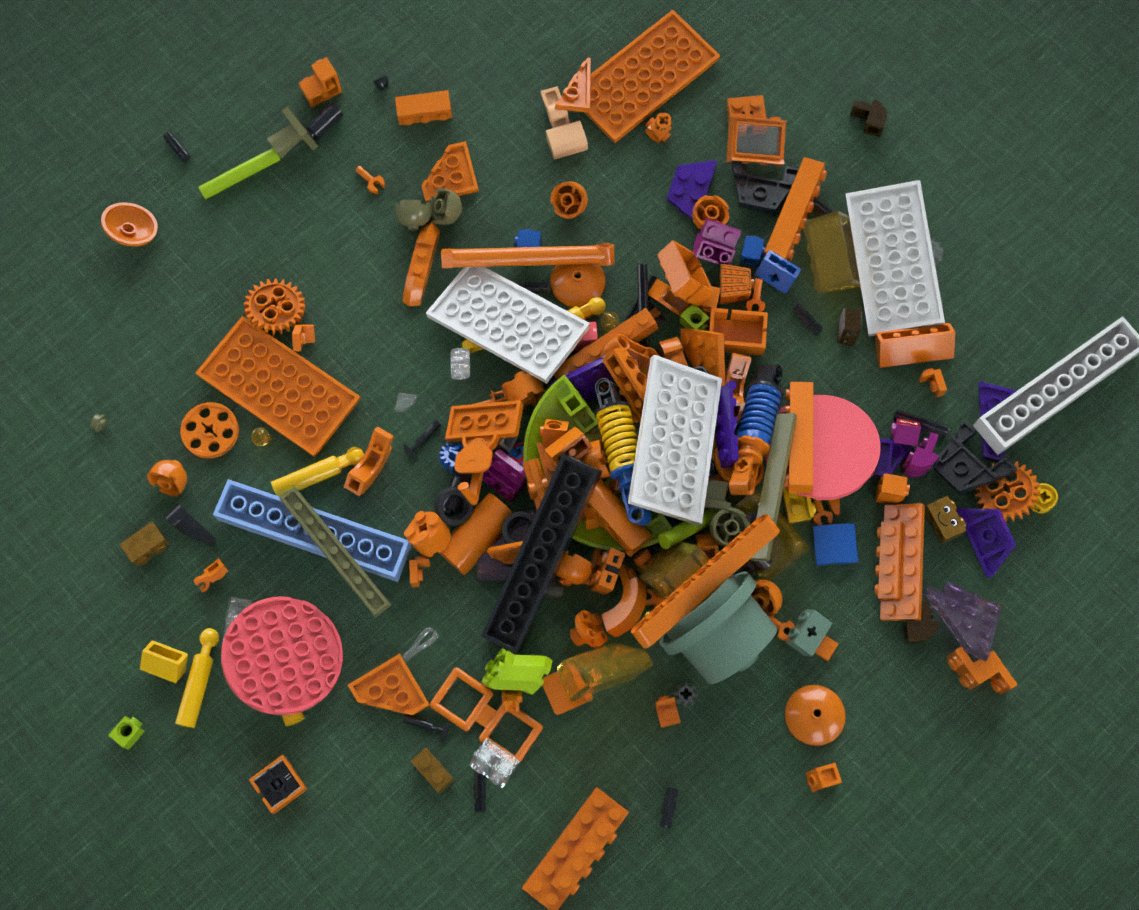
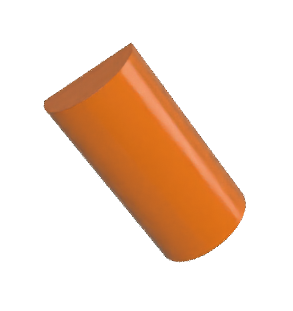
M488 493L473 509L469 519L459 524L451 532L449 545L439 554L465 576L486 554L488 548L492 547L501 538L503 523L509 515L513 514L512 511L497 497Z

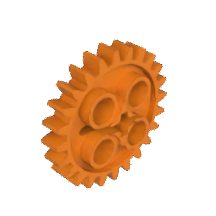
M277 278L274 279V283H271L269 279H267V284L260 281V287L253 285L254 291L249 290V296H245L244 311L245 315H247V320L251 321L252 327L257 325L258 331L264 328L265 334L269 330H272L273 335H275L276 330H279L280 334L283 333V329L289 332V326L295 327L296 322L301 323V317H304L305 299L302 297V292H298L297 286L292 288L291 282L285 285L284 279L280 283H278Z
M1018 461L1014 464L1017 467L1016 473L975 489V492H977L975 498L979 500L977 502L978 506H983L982 509H1000L1005 522L1008 517H1011L1013 522H1015V516L1023 519L1022 513L1030 515L1028 508L1035 509V505L1032 502H1039V499L1036 497L1040 495V490H1038L1040 485L1038 482H1035L1037 481V476H1031L1033 474L1032 470L1026 471L1025 464L1019 467ZM1010 476L1017 477V479L1012 482L1007 480V478ZM992 484H996L999 486L995 490L989 489V486H991ZM1019 492L1026 494L1023 498L1016 497V494ZM1002 500L1008 502L1005 506H999L997 504Z

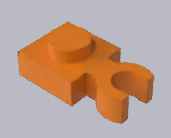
M502 690L504 711L508 712L509 707H515L516 712H519V702H522V690Z

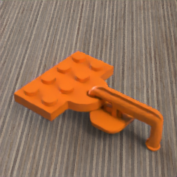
M521 400L451 406L445 439L448 443L462 442L464 446L456 455L454 467L460 474L472 473L470 489L467 482H462L458 485V490L461 491L463 496L472 505H477L483 473L491 466L492 451L498 445L500 438L518 437L524 406Z

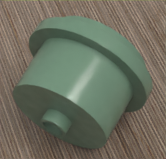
M747 571L736 575L733 573L661 637L659 644L668 655L682 652L708 684H715L730 677L737 671L741 672L749 668L758 659V654L773 639L777 632V627L751 595L756 587V581Z

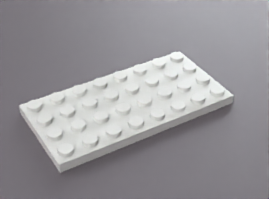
M920 180L846 193L868 335L874 336L876 332L945 324Z
M464 267L426 312L428 318L546 384L591 328L589 322L485 267Z
M657 355L651 357L628 504L695 525L702 524L722 378Z

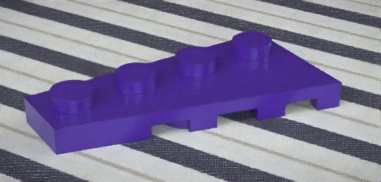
M733 381L726 383L720 390L715 427L718 457L721 468L726 469L738 461V436L734 435L737 417H734L733 407L737 406L736 398H733L736 382Z
M980 381L978 383L980 417L1014 394L1016 390ZM981 436L982 459L999 462L1004 458L1005 451L997 455Z

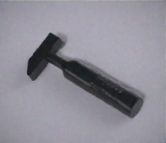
M435 420L416 440V444L411 449L403 444L404 451L415 459L418 456L414 453L416 448L422 446L441 424Z
M406 714L403 718L404 723L429 731L436 730L442 732L440 742L447 737L450 727L448 723H445L444 728L435 726L434 723Z

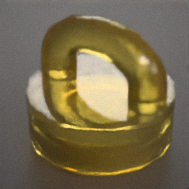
M615 312L603 313L601 317L603 329L611 331L619 326V317Z
M265 428L253 429L251 438L256 446L260 447L272 442V435Z

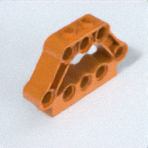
M618 334L605 344L604 350L607 355L602 361L641 422L650 359L653 355H659L653 348L644 347L629 340L625 335Z

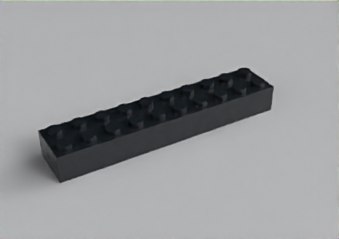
M562 454L481 637L516 654L522 652L600 479L602 470L572 456Z

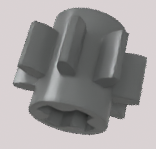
M685 682L682 688L680 685H677L676 687L679 692L673 693L674 697H678L676 705L682 703L684 708H686L688 703L694 705L695 703L692 698L698 697V694L693 692L695 686L690 688L687 682ZM684 691H687V694L691 695L688 696L687 700L684 699V696L680 695L683 694Z

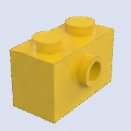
M152 640L142 651L140 670L177 683L186 672L188 654Z

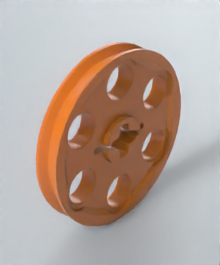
M207 402L195 406L185 415L181 424L180 434L184 445L192 454L200 458L212 459L226 454L233 448L238 439L239 425L229 408L219 403ZM204 409L210 410V415L206 418L200 416L201 411ZM221 413L228 414V418L225 421H219L218 417ZM189 423H196L195 430H187V425ZM202 424H204L207 428H212L213 432L217 437H215L210 432L207 433L206 428ZM226 430L233 431V435L230 438H224L223 433ZM194 440H201L200 447H191ZM213 443H218L220 446L216 452L210 451V446Z

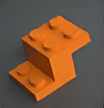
M962 646L946 657L949 667L958 673L960 683L965 688H968L969 691L987 679L991 680L992 688L1001 695L1018 685L994 650L974 663Z

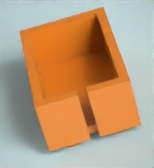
M672 240L657 254L660 260L659 264L666 274L665 278L670 283V290L674 296L681 297L688 304L692 303L698 307L714 293L705 271L701 267L700 260L694 256L693 251Z
M711 308L709 331L724 333V353L764 355L767 334V312L732 310L730 320H726L728 309Z

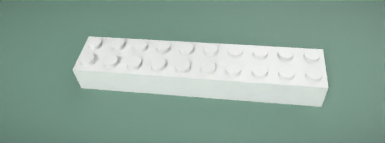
M1122 316L985 413L973 426L995 453L999 455L1139 354V334Z

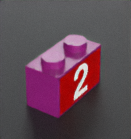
M897 418L896 423L892 422L890 437H893L894 443L917 446L921 429L920 422Z

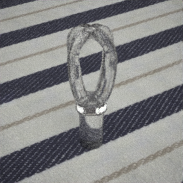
M431 627L425 628L402 658L408 662L420 650L430 646L436 641L438 637L437 632ZM429 632H433V636L418 647L421 640Z

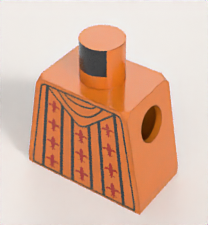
M721 264L719 270L720 304L749 300L751 290H754L755 279H751V270L749 268Z

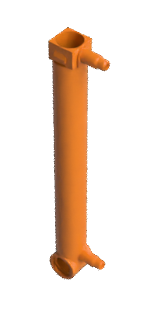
M601 243L596 246L442 249L441 261L442 268L576 264L610 266L615 264L614 244Z

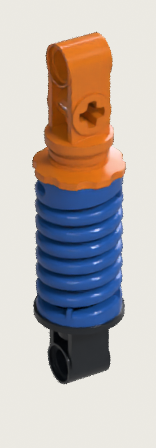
M779 364L760 365L757 380L748 386L747 398L737 433L738 461L734 464L732 478L729 483L732 495H752L754 493L759 466L762 464L763 457L767 456L770 452L769 445L773 436L776 416L779 411L780 401L784 395L783 390L779 387L782 379V368Z

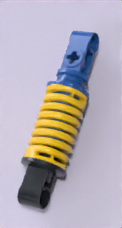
M601 378L595 384L600 407L595 410L594 415L599 422L598 427L602 436V442L604 443V449L606 450L605 454L609 464L610 477L612 480H618V489L622 492V499L626 507L628 519L640 526H646L652 519L650 510L628 504L638 441L637 434L635 433L636 429L633 426L634 421L631 419L630 403L621 400L619 388L615 383L606 378ZM640 512H642V516L638 520L637 516Z

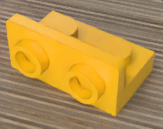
M784 486L782 495L788 524L812 520L814 514H816V507L814 502L811 503V498L789 493V489Z

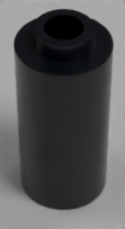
M330 103L305 128L313 140H319L343 117V113L334 103Z
M455 472L448 487H458L462 482H467L470 486L471 477L465 474L457 475V472ZM453 494L446 498L443 504V510L446 515L452 516V514H457L463 502L461 496Z

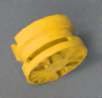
M1041 483L1038 488L1040 495L1036 496L1039 502H1032L1036 510H1032L1037 513H1046L1056 505L1058 493L1053 486Z

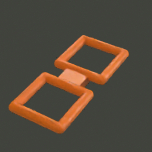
M454 668L430 702V707L464 731H469L474 722H477L485 728L479 736V741L513 765H519L542 731V724L521 710L516 712L515 707L508 708V712L533 728L516 755H513L489 738L505 714L504 703L501 704L497 711L490 707L487 703L492 698L493 691L461 669ZM457 677L483 694V697L466 721L439 704Z

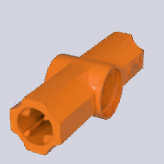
M539 458L523 462L522 465L528 481L529 495L534 501L536 510H538L549 483L547 478L544 477Z

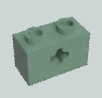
M806 609L799 615L797 625L788 633L789 638L786 643L803 656H813L833 623L815 609Z

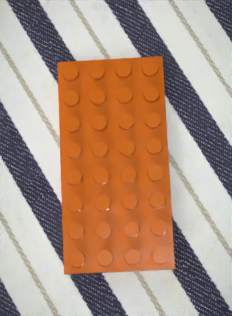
M671 10L590 74L589 113H584L616 143L719 61L720 55L674 10Z
M243 316L195 373L198 377L314 458L361 400L359 395L268 333L265 334L264 330L258 331L257 325L252 327L251 321H248Z

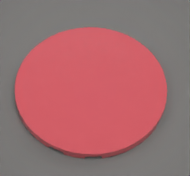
M813 395L812 494L796 495L816 498L815 500L838 499L854 493L872 477L880 457V438L874 423L861 408L839 397ZM789 403L783 406L778 411V414H786V406H789ZM769 454L767 456H764L766 465L768 462Z
M291 597L266 598L245 608L228 627L221 648L223 674L234 694L251 708L272 715H292L317 705L334 687L340 675L343 662L342 643L333 622L313 604Z

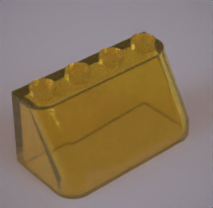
M835 211L804 221L805 228H803V232L808 241L807 252L811 257L812 263H810V268L815 277L813 282L815 290L820 294L861 287L849 216L840 211Z
M612 643L563 660L558 665V673L572 702L633 680L651 668L653 662L649 654L642 649L620 643Z

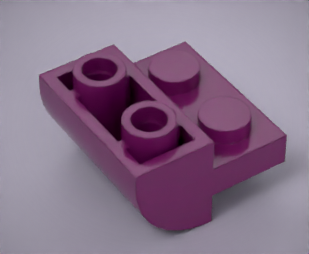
M706 218L700 234L697 233L695 238L694 256L719 265H730L736 252L734 248L741 231Z
M931 432L928 438L924 437L922 443H920L919 447H916L914 452L910 451L902 466L905 468L903 475L913 478L921 477L931 469L939 455L932 453L939 435Z
M500 449L495 452L491 466L484 472L482 478L489 487H492L509 502H513L528 483L523 467Z

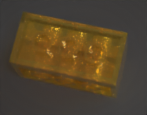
M679 542L668 549L661 548L637 570L641 574L639 576L646 585L649 584L653 589L651 592L657 598L659 597L664 601L709 561V558L699 546Z

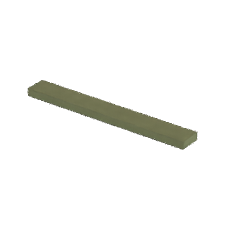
M795 413L777 414L757 513V518L768 514L775 524H777L797 419ZM773 539L750 560L769 561Z
M294 486L279 498L374 617L376 618L389 608L391 604L297 488Z

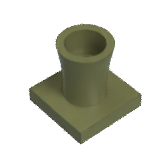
M288 106L282 112L288 118L290 124L279 132L267 137L269 143L282 159L302 140L312 150L319 147Z

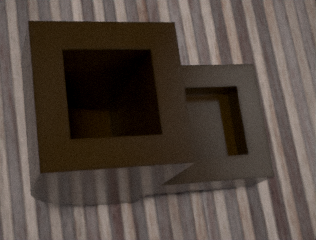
M875 99L872 105L865 101L855 100L850 115L867 120L863 130L864 133L881 137L887 119V111L884 105Z
M922 601L921 621H907L903 624L905 644L924 643L938 630L939 620H931L933 618V607L930 606L929 601Z

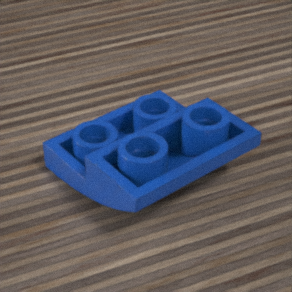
M855 524L813 526L816 564L818 566L859 562Z

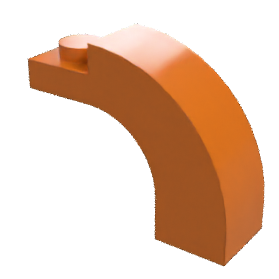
M732 353L728 369L726 368L725 384L729 381L736 382L733 398H736L737 406L733 407L734 417H737V421H740L745 406L743 390L751 357Z
M379 427L374 429L364 456L348 472L344 488L360 497L372 485L391 453L393 435Z
M622 564L619 570L623 584L622 598L614 608L601 614L606 631L615 638L627 632L636 624L643 613L647 598L645 583L638 579L635 571L632 568H628L625 564Z

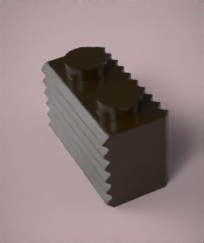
M843 309L838 322L837 343H841L844 346H852L856 343L862 330L861 309Z

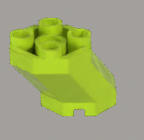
M502 648L494 661L491 659L485 667L487 672L482 679V683L490 689L522 690L527 694L533 695L544 683L543 675L546 674L548 676L552 660L543 655L513 654Z

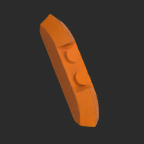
M432 222L421 228L416 241L402 300L408 306H420L423 301L440 236V230Z

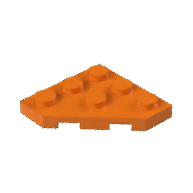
M466 141L448 145L444 155L437 161L427 180H424L421 186L425 202H429L431 196L435 197L437 193L435 190L438 188L454 191L458 196L479 192Z
M692 328L680 329L683 351L693 367L702 366L711 375L722 378V388L725 385L724 333Z
M400 653L348 684L355 699L361 704L411 716L430 706Z

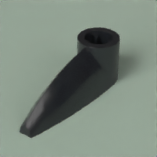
M179 503L165 516V519L177 530L192 539L210 544H215L218 541Z

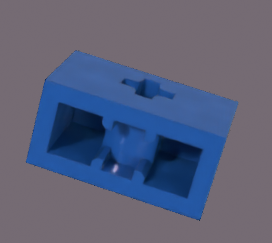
M769 250L754 275L763 279V281L769 283L778 291L786 294L802 269Z

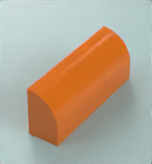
M950 323L876 332L875 347L879 367L954 358L955 331Z
M599 479L586 509L631 557L654 537L644 526L635 524L628 519L623 502L602 479Z

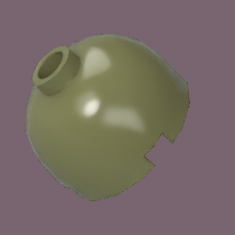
M445 188L436 189L435 197L431 196L429 201L431 203L430 217L433 220L431 222L444 226L455 223L462 214L460 197L454 191Z
M402 200L399 205L396 202V219L401 225L408 227V230H419V227L426 225L430 220L431 203L426 202V205L421 204V200Z
M737 508L720 510L713 516L710 522L709 530L712 539L722 547L727 546L750 525V522L745 517V513Z

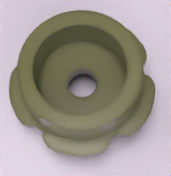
M96 414L91 421L90 428L94 429L95 432L103 431L107 425L105 415L102 414L100 416Z

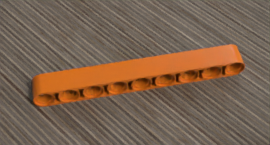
M764 514L757 518L632 628L631 633L644 649L659 640L778 535L780 529L770 516Z

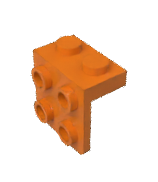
M576 660L570 662L568 667L542 678L544 680L542 686L556 715L563 714L593 700L592 694L595 693L590 682L586 683L584 675H586L582 663L578 665Z

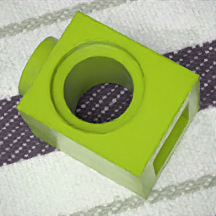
M694 304L680 315L679 322L685 328L706 331L709 327V317ZM698 319L700 323L695 324L691 320Z
M124 716L109 736L120 746L129 750L145 730L140 727L142 723L135 717L130 719ZM131 726V734L125 736L126 728Z

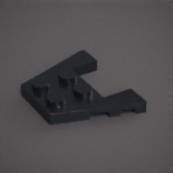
M741 161L731 162L739 207L775 214L790 192L799 168L786 166L783 181L745 174L747 164H742Z
M965 420L962 421L960 428L952 436L949 445L944 448L933 465V470L959 495L1017 472V467L1006 457L989 469L971 453L964 444L973 438L977 432Z

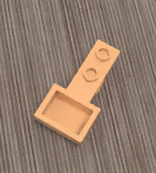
M558 86L542 90L541 97L552 129L546 130V139L553 159L588 150V143L581 121L570 123L567 110L555 109V103L561 97Z

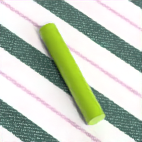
M271 148L200 185L198 188L206 200L280 161V158L275 149Z
M708 508L704 510L702 524L700 525L684 521L660 534L658 537L660 546L668 549L708 527L713 516L720 509Z

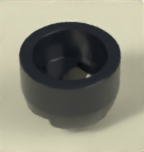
M386 75L373 81L379 90H384V87L387 89L389 86Z

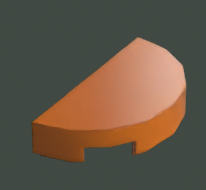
M523 541L490 547L487 553L492 559L496 558L503 561V564H513Z

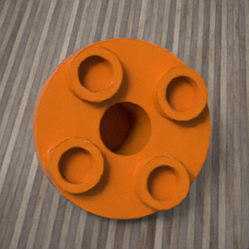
M586 610L576 614V627L570 629V638L574 644L582 646L587 643L591 647L598 648L608 640L601 625L602 620L600 616Z

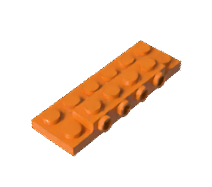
M923 503L885 505L884 522H881V527L877 528L880 546H877L876 554L880 558L879 565H876L875 569L876 576L879 577V584L875 585V594L881 600L880 620L921 621L925 505Z
M596 787L523 885L522 889L547 909L558 910L569 894L574 896L580 887L578 882L582 876L586 879L593 870L590 867L593 861H599L604 855V846L607 843L612 844L618 835L615 831L629 812Z

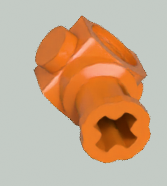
M659 113L656 119L652 117L645 125L647 127L645 133L658 144L661 140L665 142L671 136L669 133L672 129L671 116L667 113Z

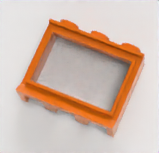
M735 114V116L729 119L726 163L741 161L742 164L753 162L759 163L762 166L775 164V167H780L784 165L785 128L787 121L781 120L780 117L763 119L764 116L761 115L746 117V114Z

